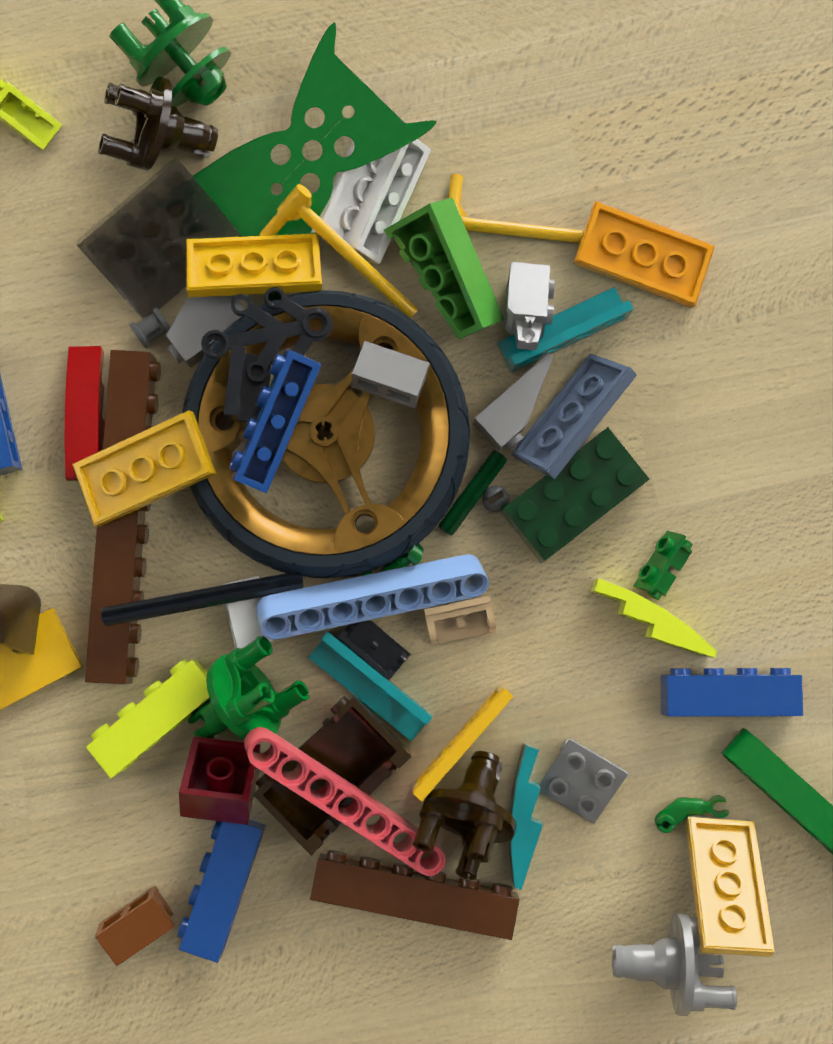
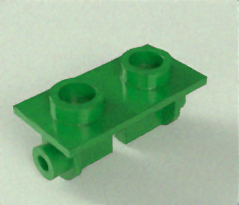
M666 531L665 535L656 543L655 551L647 564L640 569L638 579L633 586L647 591V594L656 600H659L661 596L665 597L676 579V576L668 571L670 566L677 571H681L692 553L691 547L693 544L686 540L685 535Z

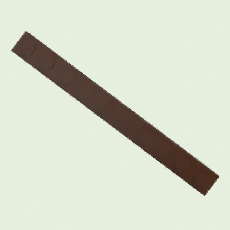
M111 350L103 450L152 427V416L158 412V395L154 394L155 382L160 381L161 365L151 352ZM151 504L105 525L97 526L85 682L132 684L133 677L136 678L138 675L139 659L135 657V644H139L141 640V624L133 621L105 626L101 619V609L103 607L144 600V592L139 590L140 577L144 578L146 574V558H142L143 544H147L149 538V527L144 525L145 511H150Z

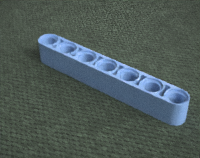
M466 554L268 595L259 600L256 605V612L262 635L268 639L275 640L475 598L486 592L489 587V580L479 559L474 555Z

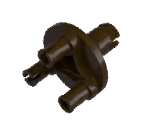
M157 77L149 92L141 89L137 90L121 83L119 86L108 83L104 103L132 111V114L136 116V129L134 139L131 142L103 133L99 142L98 154L126 161L128 166L149 171L155 164L160 150L166 152L177 148L194 154H202L205 157H210V151L214 152L218 139V129L211 124L209 126L201 121L183 116L177 107L171 105L172 84L169 79Z
M476 751L471 757L472 761L466 770L461 786L455 790H432L427 795L419 813L421 821L415 839L412 842L413 847L431 853L434 850V844L440 827L459 835L462 838L464 848L455 873L464 879H468V874H470V880H476L480 862H489L493 843H504L512 840L517 829V823L513 816L496 804L494 798L503 763L499 762L497 755L486 751Z

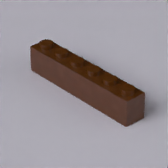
M327 850V854L320 853L310 900L512 940L520 898L517 892H512V886L501 883H493L492 887L479 885L480 881L478 879L470 880L469 877L468 879L460 877L459 881L447 879V874L444 872H439L433 876H426L413 872V868L406 864L394 863L392 868L380 865V860L362 856L360 861L347 859L346 853L336 850Z

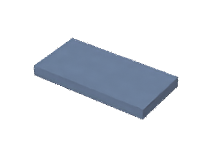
M590 353L524 438L514 448L511 455L517 461L555 479L637 374L630 367Z

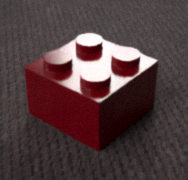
M193 736L179 790L180 817L249 825L254 801L253 794L257 786L255 782L258 781L260 770L250 763L244 742ZM260 744L255 745L253 752L260 753Z

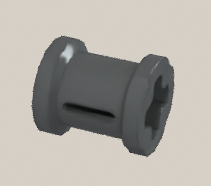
M157 307L152 309L153 313L137 324L134 322L129 324L145 349L150 347V342L164 333H168L171 328Z

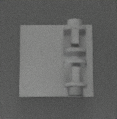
M571 738L569 740L565 739L560 747V754L539 784L541 786L540 792L595 823L629 772L603 758L602 755H598L593 750H589L577 743L576 740Z

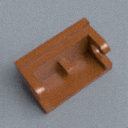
M154 886L99 923L95 938L114 964L118 966L173 929L175 923L171 917L174 914L159 893L158 888Z

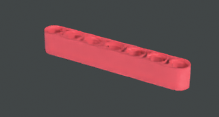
M257 727L246 735L244 747L253 766L419 873L433 876L443 869L445 855L436 841L432 854L426 859H420L424 852L412 845L418 830L417 826L269 729ZM258 743H270V747L266 752H253L255 745ZM293 760L298 762L294 770L290 772L282 770L286 762ZM315 780H326L322 788L318 790L310 788ZM346 797L353 798L349 806H338L342 799ZM371 816H380L379 820L375 824H366L367 820ZM407 833L402 841L393 842L398 834Z

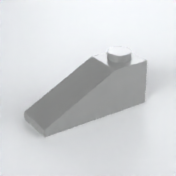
M549 353L475 417L474 425L499 452L504 447L511 450L524 438L521 432L524 431L553 359Z

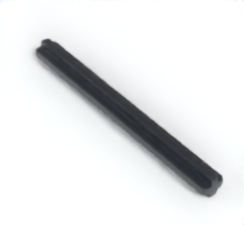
M290 572L103 607L101 609V619L103 625L111 626L264 597L303 588V576L299 572Z

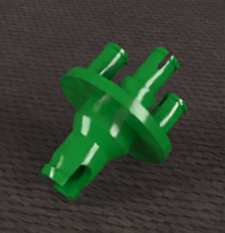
M258 636L245 647L236 648L211 663L206 678L210 700L190 715L188 723L193 724L199 719L205 722L204 726L192 733L196 737L214 738L215 735L222 733L228 728L242 739H245L246 735L257 727H264L276 734L280 728L281 719L289 714L290 709L309 699V690L305 683L296 680L281 692H275L268 678L255 665L273 652L270 641L264 636Z

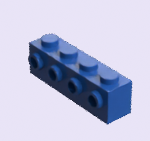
M286 350L283 356L277 354L270 369V373L275 375L270 388L265 386L262 388L256 403L257 406L261 407L256 420L249 419L242 437L248 440L242 452L236 450L229 469L234 471L232 478L235 481L264 493L268 492L322 365L321 363L291 350Z

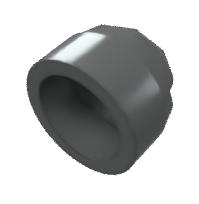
M491 486L484 492L482 502L488 511L497 513L508 505L509 496L503 487ZM502 492L504 497L490 505L488 499Z

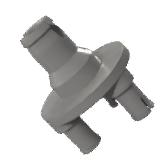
M675 913L671 920L669 938H661L653 944L622 946L621 944L613 946V976L638 981H653L663 989H670L672 1004L678 1016H688L691 1011H704V1008L735 1010L737 1006L735 986L704 985L699 979V976L723 978L724 968H711L709 965H723L724 961L722 955H698L700 941L697 917H688L685 913Z

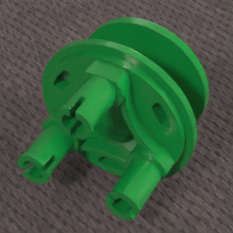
M154 0L170 18V24L161 16L157 9L149 12L148 14L155 23L147 16L141 22L156 38L149 45H143L124 22L111 31L110 39L114 41L130 60L129 63L136 70V81L140 86L145 87L153 84L157 77H164L176 66L182 70L185 75L172 89V106L178 107L188 100L191 103L208 106L218 99L227 88L225 76L221 70L231 55L227 47L216 49L198 63L190 56L212 26L213 18L208 13H195L189 5H184L181 0Z

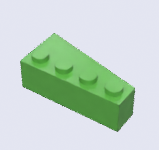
M453 197L429 203L384 229L388 238H394L401 248L399 254L406 263L410 262L419 274L420 278L418 281L424 290H430L437 300L435 306L458 339L505 320Z

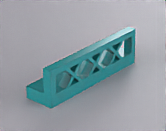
M613 287L554 315L552 325H545L543 338H539L537 350L517 349L515 335L499 341L497 345L511 373L542 359L548 353L551 355L627 319L633 311V307L629 300L623 303L616 288Z
M327 631L322 637V641L308 658L412 742L420 730L433 718L432 714L394 683L385 678L333 633Z

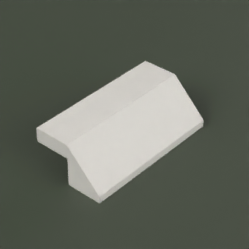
M416 139L408 145L357 169L338 172L333 182L331 197L320 218L365 260L374 264H380L391 241L384 232V229L400 221L431 149ZM353 141L345 157L351 155L354 151ZM312 229V231H311V233H313V234H316V233H317V232L314 231L313 229Z

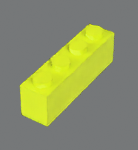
M186 659L180 661L169 671L172 676L163 684L158 680L143 692L146 698L135 705L134 702H131L117 713L120 719L112 726L106 723L91 734L93 741L86 748L111 779L121 774L190 717L195 710L210 700L206 682L207 671L197 659L187 662Z

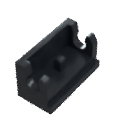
M371 620L349 624L338 635L344 643L388 680L392 678L411 655Z

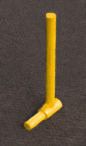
M460 174L450 175L448 198L453 197L467 231L580 243L584 230L466 218L467 214L460 206L463 176Z
M298 184L277 208L278 212L260 232V236L276 235L287 221L302 218L398 309L411 318L418 308L309 208L312 205V195L306 187Z

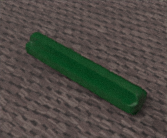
M496 450L491 452L439 523V528L450 536L454 535L507 462V458Z

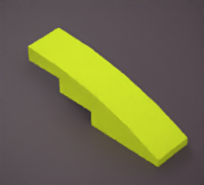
M0 79V121L44 151L63 125L10 83H5Z
M599 578L593 580L591 593L621 602L617 615L648 624L646 638L705 657H716L717 651L691 627L664 608L623 587Z

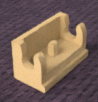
M490 595L424 609L431 646L496 632Z

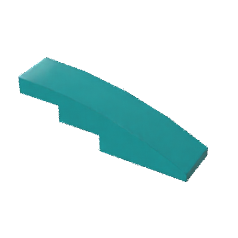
M523 743L514 776L509 813L517 823L515 835L509 841L512 882L514 887L522 890L543 827L540 819L531 817L541 786L529 780L539 750Z

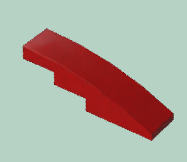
M101 346L68 347L64 429L65 479L67 481H78L72 464L103 450L105 421L102 417L104 399L102 370L104 351Z

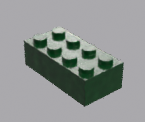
M607 427L580 448L555 479L547 475L504 507L501 514L538 561L543 563L650 479L609 427Z

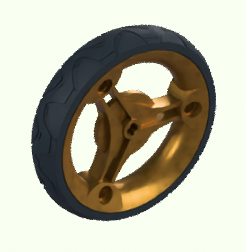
M322 290L286 295L287 298L306 310L312 307H319L330 314L333 328L330 335L324 340L351 343L360 346V350L364 341L430 363L416 405L420 419L421 436L414 470L402 491L390 504L385 506L371 503L364 487L360 469L366 464L374 447L375 427L368 407L375 395L364 392L359 397L350 391L352 389V370L337 385L316 384L312 386L282 457L285 464L301 478L315 483L328 484L338 498L345 516L341 519L337 528L320 529L288 522L268 511L251 495L243 483L232 478L234 471L229 469L233 459L232 452L240 445L241 441L248 440L242 437L246 428V422L235 421L231 429L224 431L219 429V421L224 417L231 357L230 349L220 359H211L206 355L203 356L190 380L185 395L182 413L188 410L194 412L216 472L215 475L191 485L190 488L200 509L221 536L240 552L258 563L284 573L299 572L303 577L339 578L366 573L387 565L409 552L414 545L417 546L433 531L453 503L466 470L470 444V425L465 395L454 368L439 345L421 326L394 307L370 297L355 293L350 294L344 291ZM281 297L270 302L272 304H279ZM266 304L259 306L260 309L283 324L297 321L281 309L273 310L268 308ZM242 316L223 333L227 336L264 327L247 316ZM317 319L309 322L310 328L314 331L322 328L321 322ZM301 335L286 338L277 353L295 346ZM216 340L209 348L217 352L221 350L222 343ZM267 342L245 346V353L260 355ZM326 427H330L332 438L327 440L324 437V441H321L318 430L324 428L326 431ZM353 476L365 505L358 506L350 511L338 482ZM362 516H369L375 522L374 528L369 533H361L356 529V522Z

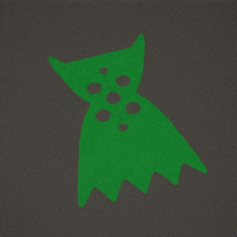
M334 22L325 31L309 63L293 105L290 127L283 131H275L263 135L229 151L158 199L155 206L186 205L180 237L204 231H212V238L260 236V232L278 212L277 208L292 190L300 184V180L305 174L313 173L320 180L318 190L311 194L312 205L309 207L320 217L331 197L333 179L336 173L357 169L408 145L430 131L437 121L405 123L335 55L336 23ZM345 106H352L355 112L351 118L343 116L342 110ZM313 107L320 108L325 115L323 124L317 128H311L305 122L306 112ZM343 136L351 138L355 146L352 154L347 157H340L334 149L337 139ZM311 140L319 142L322 146V155L315 161L305 159L302 153L305 143ZM279 144L286 145L291 153L289 161L283 165H277L271 159L272 149ZM274 183L282 185L283 191L281 194H272L271 186ZM300 218L299 220L287 221L276 235L313 233H311L312 228ZM274 293L270 294L268 299L269 301L277 300L281 296Z

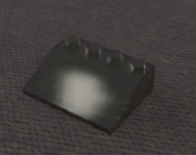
M174 157L77 240V246L140 317L144 319L153 313L152 309L157 307L159 310L187 286L186 239L243 236L180 160Z

